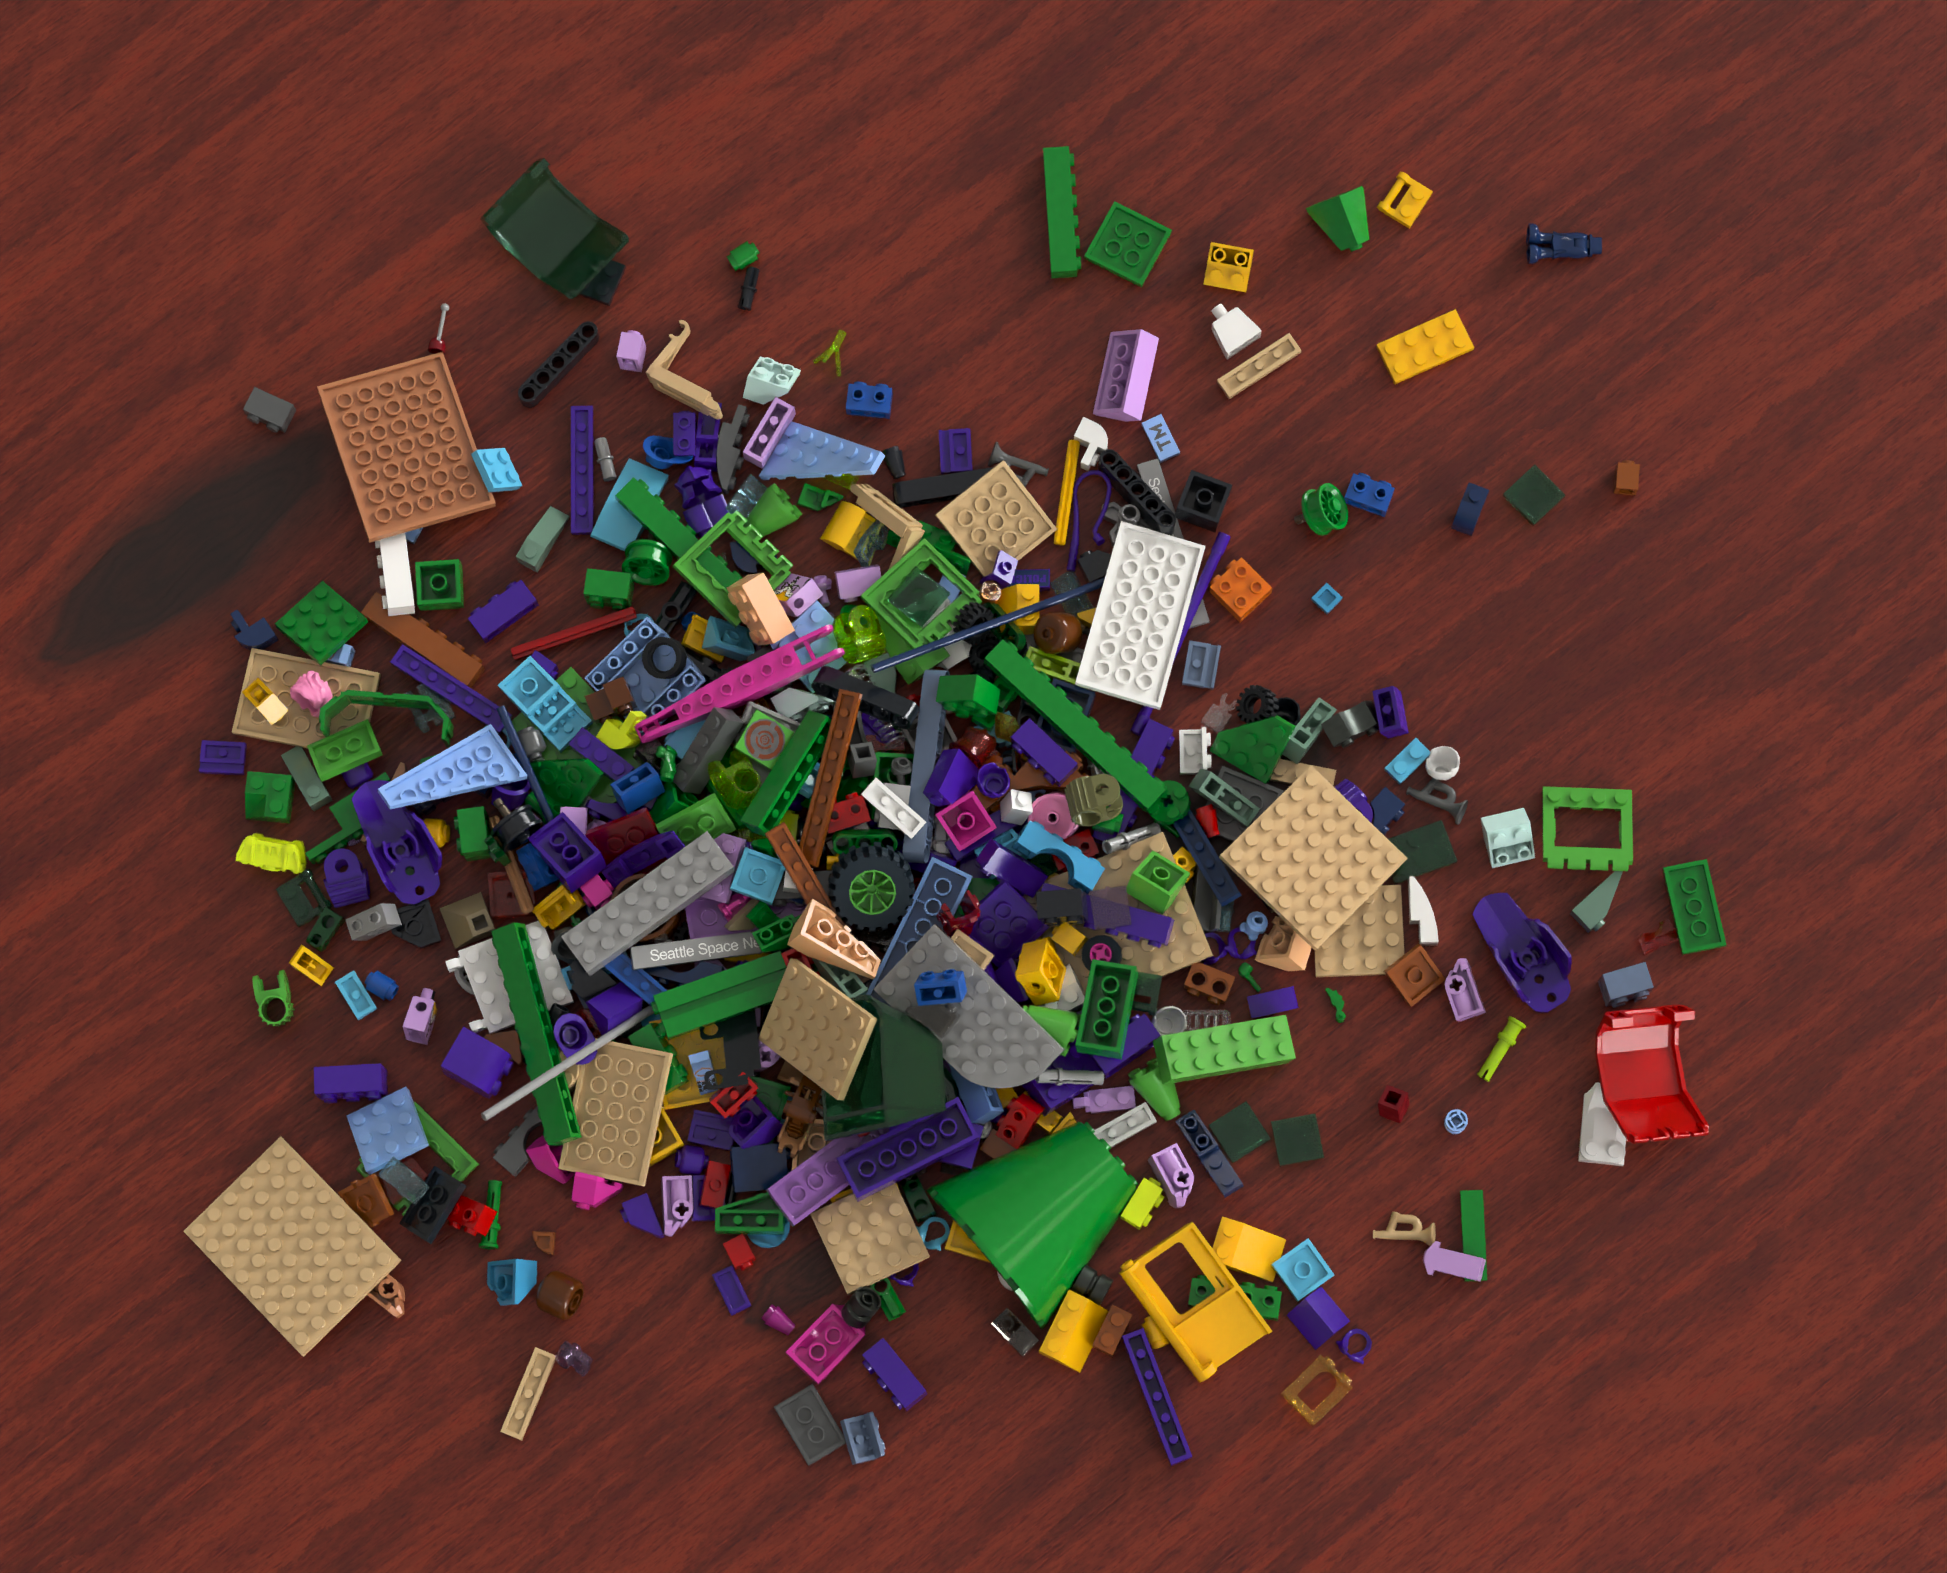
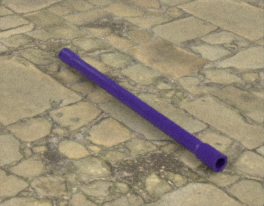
M1223 532L1218 533L1211 548L1210 556L1193 591L1174 661L1218 562L1231 538ZM1142 706L1130 730L1132 733L1138 736L1142 735L1153 708Z

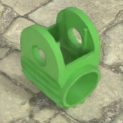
M279 970V975H277L279 988L264 990L263 980L258 975L252 978L255 999L259 1005V1009H257L260 1014L259 1017L263 1019L262 1022H267V1025L279 1027L280 1025H285L286 1022H290V1018L294 1017L292 1015L293 1011H295L293 1009L294 1003H291V991L285 970ZM279 998L285 1004L286 1013L281 1020L274 1022L267 1015V1006L273 999Z

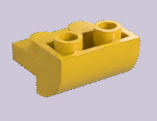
M1211 242L1203 284L1246 292L1254 250Z
M841 501L820 539L835 549L842 550L857 561H861L882 523L868 515L867 511L852 503Z

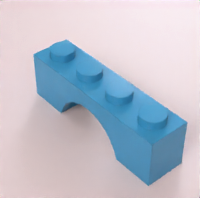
M1030 820L1023 827L1012 845L1013 849L1029 859L1043 853L1057 856L1067 867L1068 884L1076 889L1081 888L1086 894L1093 890L1105 870L1098 860L1091 857L1088 858L1082 854L1078 847L1063 842L1062 837L1049 833L1042 824L1036 821L1032 822Z

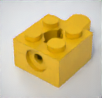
M1049 936L1023 943L1018 967L1015 971L1016 980L1022 985L1026 995L1035 1006L1059 1001L1066 967L1055 952L1054 941Z

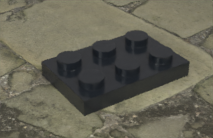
M434 1166L399 1224L432 1244L465 1190L466 1185Z

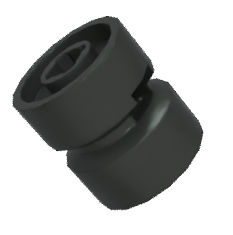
M1085 1265L1072 1290L1082 1296L1088 1294L1089 1300L1100 1306L1114 1280L1104 1274L1097 1276L1095 1269Z
M866 1286L859 1287L841 1310L843 1320L851 1327L857 1329L865 1327L880 1308L881 1298L872 1288Z

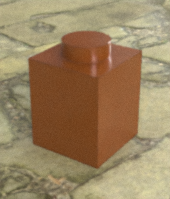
M1630 460L1618 462L1615 470L1614 494L1636 495L1640 464H1635L1634 461Z

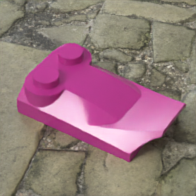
M832 1304L786 1351L788 1357L817 1384L824 1380L865 1336V1327L857 1329L851 1327L843 1320L841 1310L844 1305Z

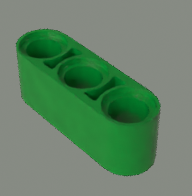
M847 829L836 831L832 836L833 849L838 854L842 852L845 854L849 853L848 848L855 845L856 849L860 848L859 841L862 838L870 839L871 841L868 846H873L874 842L881 843L882 839L890 837L893 841L889 846L893 847V851L896 850L898 845L896 834L890 829ZM841 838L848 840L845 846H839L836 842Z

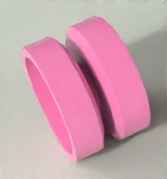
M1051 792L1037 798L1032 803L1033 812L1028 817V822L1030 820L1032 822L1036 821L1042 824L1046 831L1051 834H1057L1063 839L1072 836L1079 829L1080 825H1075V822L1071 820L1065 792Z

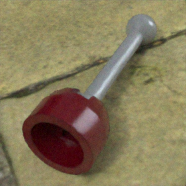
M446 303L441 305L442 313L437 337L432 338L428 345V351L433 354L439 352L445 354L446 343L441 336L446 312L449 310V305Z

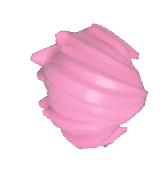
M312 670L303 674L302 677L300 676L297 682L290 688L291 698L299 703L303 710L308 708L311 715L319 718L320 708L333 697L328 682L321 680L319 673Z

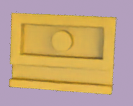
M692 615V621L688 625L681 644L717 663L722 662L723 655L702 649L708 620L698 615Z

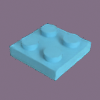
M505 448L481 449L471 454L488 492L518 490L523 486Z
M745 847L730 890L772 905L785 868L780 859Z
M1309 1238L1271 1264L1297 1302L1334 1276V1273Z

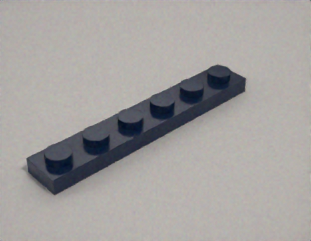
M1168 798L1163 803L1167 807L1168 804H1173V801H1171V798ZM1189 809L1187 815L1182 820L1180 818L1174 821L1173 825L1223 907L1242 895L1191 809Z

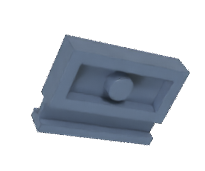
M1189 640L1182 685L1214 690L1221 649L1220 645L1216 646Z

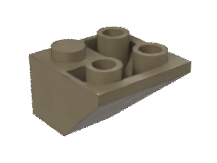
M481 892L440 908L455 949L492 935L491 931L495 930Z

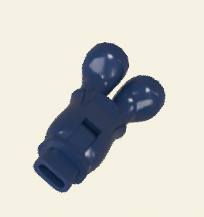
M1529 223L1527 226L1526 245L1528 247L1526 257L1528 264L1537 263L1539 259L1584 258L1592 257V254H1602L1601 237H1592V234L1587 235L1580 232L1557 233L1553 231V233H1543L1539 231L1538 226L1534 223ZM1550 244V247H1539L1537 245Z

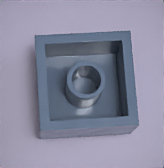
M1646 962L1602 974L1598 981L1606 1007L1612 1005L1613 1008L1626 1005L1625 1002L1633 999L1634 1002L1645 1000L1654 988Z

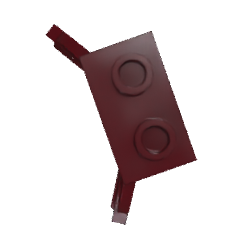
M969 890L966 891L960 903L965 916L954 918L946 903L942 904L936 916L938 922H941L943 925V931L949 937H952L957 929L969 936L973 925L980 916L979 901Z

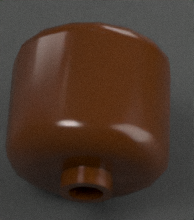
M1050 612L1042 615L1036 621L1033 637L1038 648L1044 653L1066 654L1073 652L1079 646L1083 631L1081 623L1071 613Z
M552 1271L538 1285L536 1304L540 1310L561 1320H568L577 1312L582 1302L584 1285L580 1280L565 1273Z

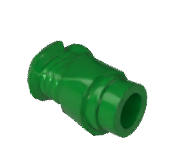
M669 745L665 747L658 746L656 756L662 758L660 780L673 782L677 773L675 764L677 752Z

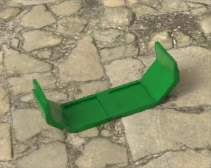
M345 690V692H341L339 697L335 696L320 708V730L325 737L330 736L332 718L349 704L433 710L443 721L441 739L446 747H450V740L453 738L454 726L429 696L396 693L384 695L381 692Z

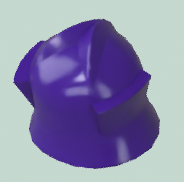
M687 466L678 478V482L674 484L675 488L682 495V507L684 509L702 504L722 493V489L713 481L711 469L706 470L703 467Z
M528 779L494 786L492 788L491 804L496 799L501 798L509 810H515L520 807L529 795L528 790L531 786Z

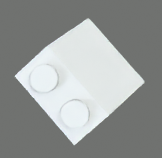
M1070 963L1065 966L1066 972L1059 1001L1039 1005L1040 1007L1072 1012L1083 1008L1085 991Z

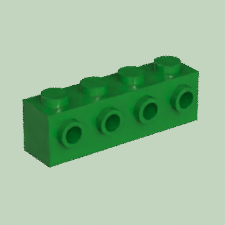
M1197 1275V1278H1192L1188 1307H1194L1215 1292V1288L1206 1276ZM1242 1282V1285H1239L1263 1319L1278 1320L1282 1295L1281 1291H1277L1278 1287L1264 1285V1289L1255 1288V1284L1249 1282Z

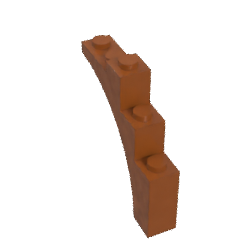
M1065 751L1078 763V768L1060 787L1055 783L1051 785L1043 777L1045 773L1040 768L1034 769L1028 762L1022 766L1015 776L1013 775L1014 771L1005 763L1001 765L997 762L996 765L1005 768L1010 777L1009 790L1005 795L1000 798H989L978 790L977 785L973 791L988 813L992 808L1000 804L1011 789L1023 792L1036 790H1060L1065 792L1064 789H1066V785L1070 782L1088 775L1086 773L1080 774L1083 770V764L1081 763L1083 760L1076 753L1072 752L1070 754L1068 751Z

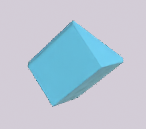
M713 616L709 617L702 649L738 661L747 660V657L755 652L748 628L740 625L735 628L728 621Z

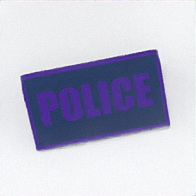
M1050 569L1015 570L1012 583L1007 587L1016 584H1039V591H1050Z

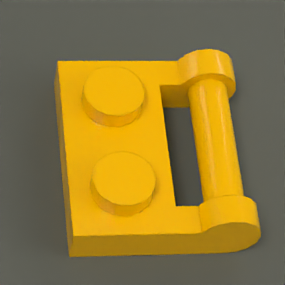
M1400 171L1396 177L1397 181L1385 199L1380 201L1377 208L1382 213L1410 229L1433 191ZM1404 184L1410 187L1397 208H1391L1390 205Z

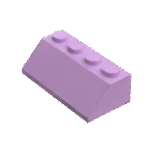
M1142 329L1110 333L1093 410L1094 415L1125 422L1141 421L1157 351L1158 337Z

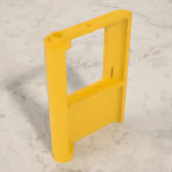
M1193 1222L1186 1224L1134 1261L1129 1259L1120 1266L1122 1269L1119 1272L1121 1277L1199 1383L1211 1377L1217 1371V1367L1264 1335L1273 1332ZM1178 1242L1184 1245L1215 1288L1213 1294L1184 1314H1179L1145 1268L1148 1262Z

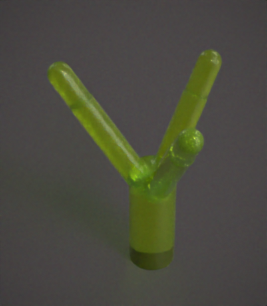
M843 330L838 331L832 345L813 361L816 364L822 359L825 363L835 352L838 377L841 376L839 348L847 334Z

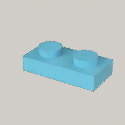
M1415 738L1384 770L1400 785L1429 757L1430 751Z
M354 970L335 981L358 1020L378 1009Z

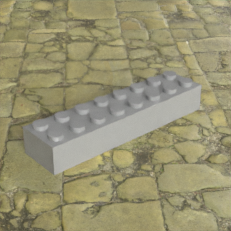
M706 831L562 935L561 938L587 974L591 976L734 873V866L708 831Z

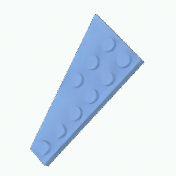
M791 421L759 477L762 480H770V478L775 477L780 480L794 476L799 479L825 477V475L837 477L842 474H852L853 476L874 475L885 455L881 451Z
M490 724L378 788V793L389 809H395L527 779V774Z

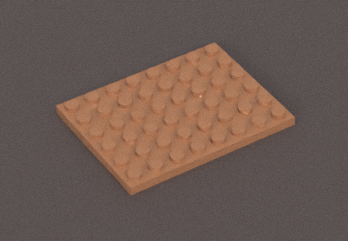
M443 352L317 386V391L369 543L496 507L493 494L488 492L471 456L477 448Z

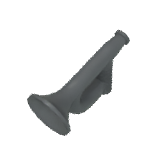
M995 442L988 462L990 467L1004 460L1009 467L1016 466L1025 469L1026 472L1023 477L1016 475L1024 487L1027 486L1035 473L1047 476L1049 468L1046 469L1038 464L1006 454L1001 450L998 442Z
M1432 778L1421 791L1409 786L1406 795L1409 794L1416 799L1449 812L1453 816L1456 825L1460 824L1468 805V800L1454 803L1456 800L1454 789L1435 778ZM1435 789L1445 793L1447 798L1443 800L1430 795V793Z

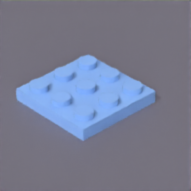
M818 600L791 623L795 629L794 632L776 643L770 644L772 649L775 650L823 626L832 625L834 630L829 635L809 644L816 659L834 649H844L845 654L824 666L839 670L861 649ZM805 646L795 651L802 665L812 661ZM821 667L799 678L811 693L815 692L811 684Z
M407 1087L347 1115L363 1165L369 1175L429 1146L411 1093Z

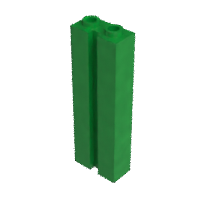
M781 951L653 995L654 1001L650 1003L654 1015L659 1014L661 1023H658L661 1035H666L667 1039L670 1040L772 1004L787 968Z

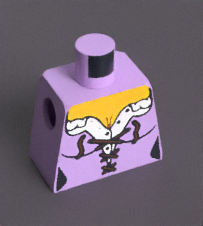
M792 573L774 590L786 615L793 617L800 616L823 595L812 578Z
M423 988L420 997L413 996L403 1024L406 1040L428 1045L437 1014L436 1004L433 1001L435 991Z

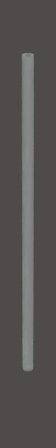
M649 1005L481 1113L483 1120H489L654 1014L652 1007Z

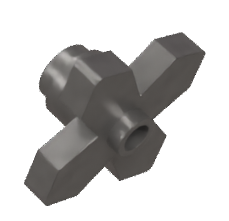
M1115 502L1109 503L1104 520L1115 524L1109 532L1110 542L1113 547L1121 521L1152 530L1140 517V511L1136 506L1128 504L1121 507Z

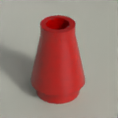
M1210 804L1195 809L1197 813L1195 816L1206 833L1207 838L1219 835L1217 813L1213 805Z

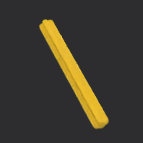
M1069 440L1056 522L1057 530L1054 536V544L1064 546L1066 543L1080 442L1077 440Z

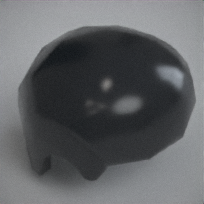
M1288 697L1277 698L1278 702L1275 705H1278L1279 708L1278 710L1275 709L1274 712L1279 717L1296 726L1301 718L1299 704L1294 699Z

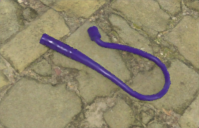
M1090 470L1083 473L1074 484L1073 531L1067 571L1075 572L1079 548L1077 490L1081 481L1090 475L1103 477L1107 485L1105 502L1092 531L1093 540L1098 546L1105 542L1100 533H1097V530L1107 511L1112 486L1106 474L1099 470Z

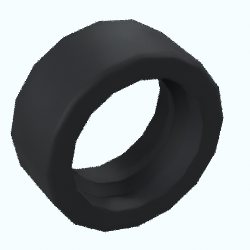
M658 637L652 639L643 650L642 662L644 668L655 678L671 679L677 677L686 665L687 655L685 648L679 641L673 638ZM661 645L672 647L676 654L674 666L667 671L657 669L653 663V653Z

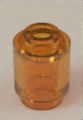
M985 581L977 589L979 591L978 597L982 600L981 605L984 603H995L1001 596V588L994 581Z

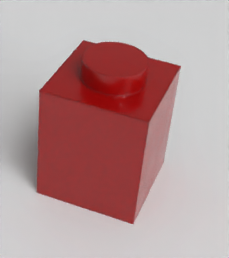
M743 1233L723 1243L736 1270L741 1269V1271H744L754 1265L752 1262L756 1258Z

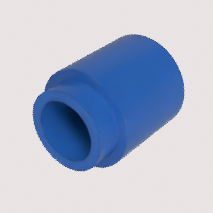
M378 970L375 973L371 972L365 980V984H367L366 990L383 1000L391 1001L399 990L395 980Z

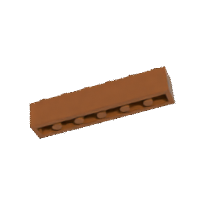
M376 592L361 611V614L369 622L470 688L473 687L485 670L481 664L483 661L474 654L471 656L466 654L464 647L455 641L453 644L447 641V636L438 629L434 632L428 628L430 624L420 617L415 619L411 614L388 616V609H383L382 596H386V593L381 595Z

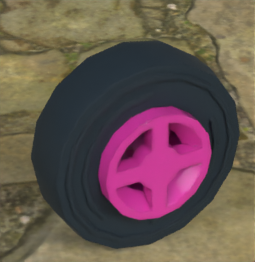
M1097 935L1085 943L1082 950V961L1089 971L1092 959H1101V961L1120 964L1122 951L1119 944L1113 938L1106 935Z

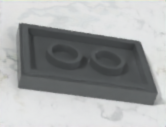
M813 1384L774 1406L808 1466L846 1444L844 1435Z

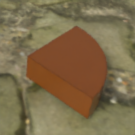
M532 1231L533 1240L537 1247L546 1254L554 1255L556 1233Z

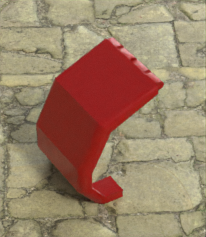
M1667 1005L1609 1011L1604 1013L1596 1030L1595 1057L1603 1102L1626 1140L1632 1144L1669 1140V1138L1679 1139L1690 1136H1706L1709 1133V1124L1686 1089L1679 1051V1027L1682 1021L1695 1019V1010L1687 1006Z

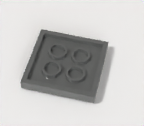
M1222 766L1218 775L1221 780L1260 808L1249 826L1284 793L1281 789ZM1213 805V808L1216 809L1220 833L1216 836L1234 842L1248 827Z

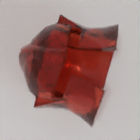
M969 726L960 739L949 744V749L959 748L970 754L968 758L978 769L986 764L988 760L998 755V751L995 750L996 738L988 733L987 728L980 729Z

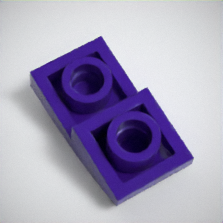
M1294 986L1247 997L1252 1018L1299 1008Z

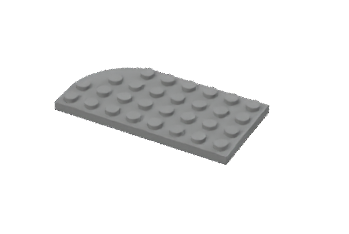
M934 924L874 988L961 1076L981 1086L1011 1088L1028 1083L1040 1076L1065 1050L937 924ZM948 969L964 972L967 993L962 1002L918 1006L914 984L923 972L933 971L934 973H942Z

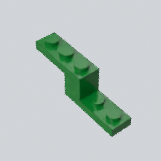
M386 772L372 780L391 781ZM356 791L329 807L342 830L305 853L313 865L315 863H323L332 851L341 848L345 849L350 840L362 838L364 832L351 800Z

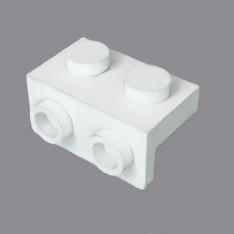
M1206 727L1196 730H1179L1180 775H1197L1200 769L1207 770V768H1211V755H1207V746H1211V733H1206Z

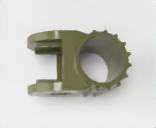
M1098 774L1090 777H1079L1066 785V789H1064L1071 820L1075 822V825H1097L1100 822L1114 819L1122 811L1123 800L1120 795V786L1118 781L1111 775Z

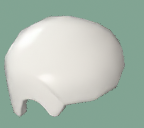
M1440 746L1433 748L1426 759V771L1436 780H1448L1457 774L1460 757L1458 752L1451 747Z
M1174 1006L1160 1008L1156 1011L1151 1021L1161 1036L1183 1032L1187 1027L1186 1015L1181 1009Z

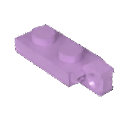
M1133 1086L1089 1090V1092H1083L1084 1097L1073 1098L1074 1109L1085 1108L1086 1113L1091 1112V1114L1131 1110L1136 1107Z

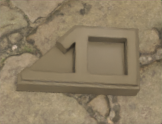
M752 898L724 927L729 931L753 930L755 926L746 915L757 905L758 900Z

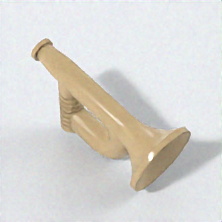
M1392 1211L1386 1230H1373V1239L1419 1240L1429 1246L1435 1242L1436 1235L1435 1223L1422 1230V1223L1419 1218L1414 1215H1405ZM1397 1223L1413 1225L1411 1231H1395Z

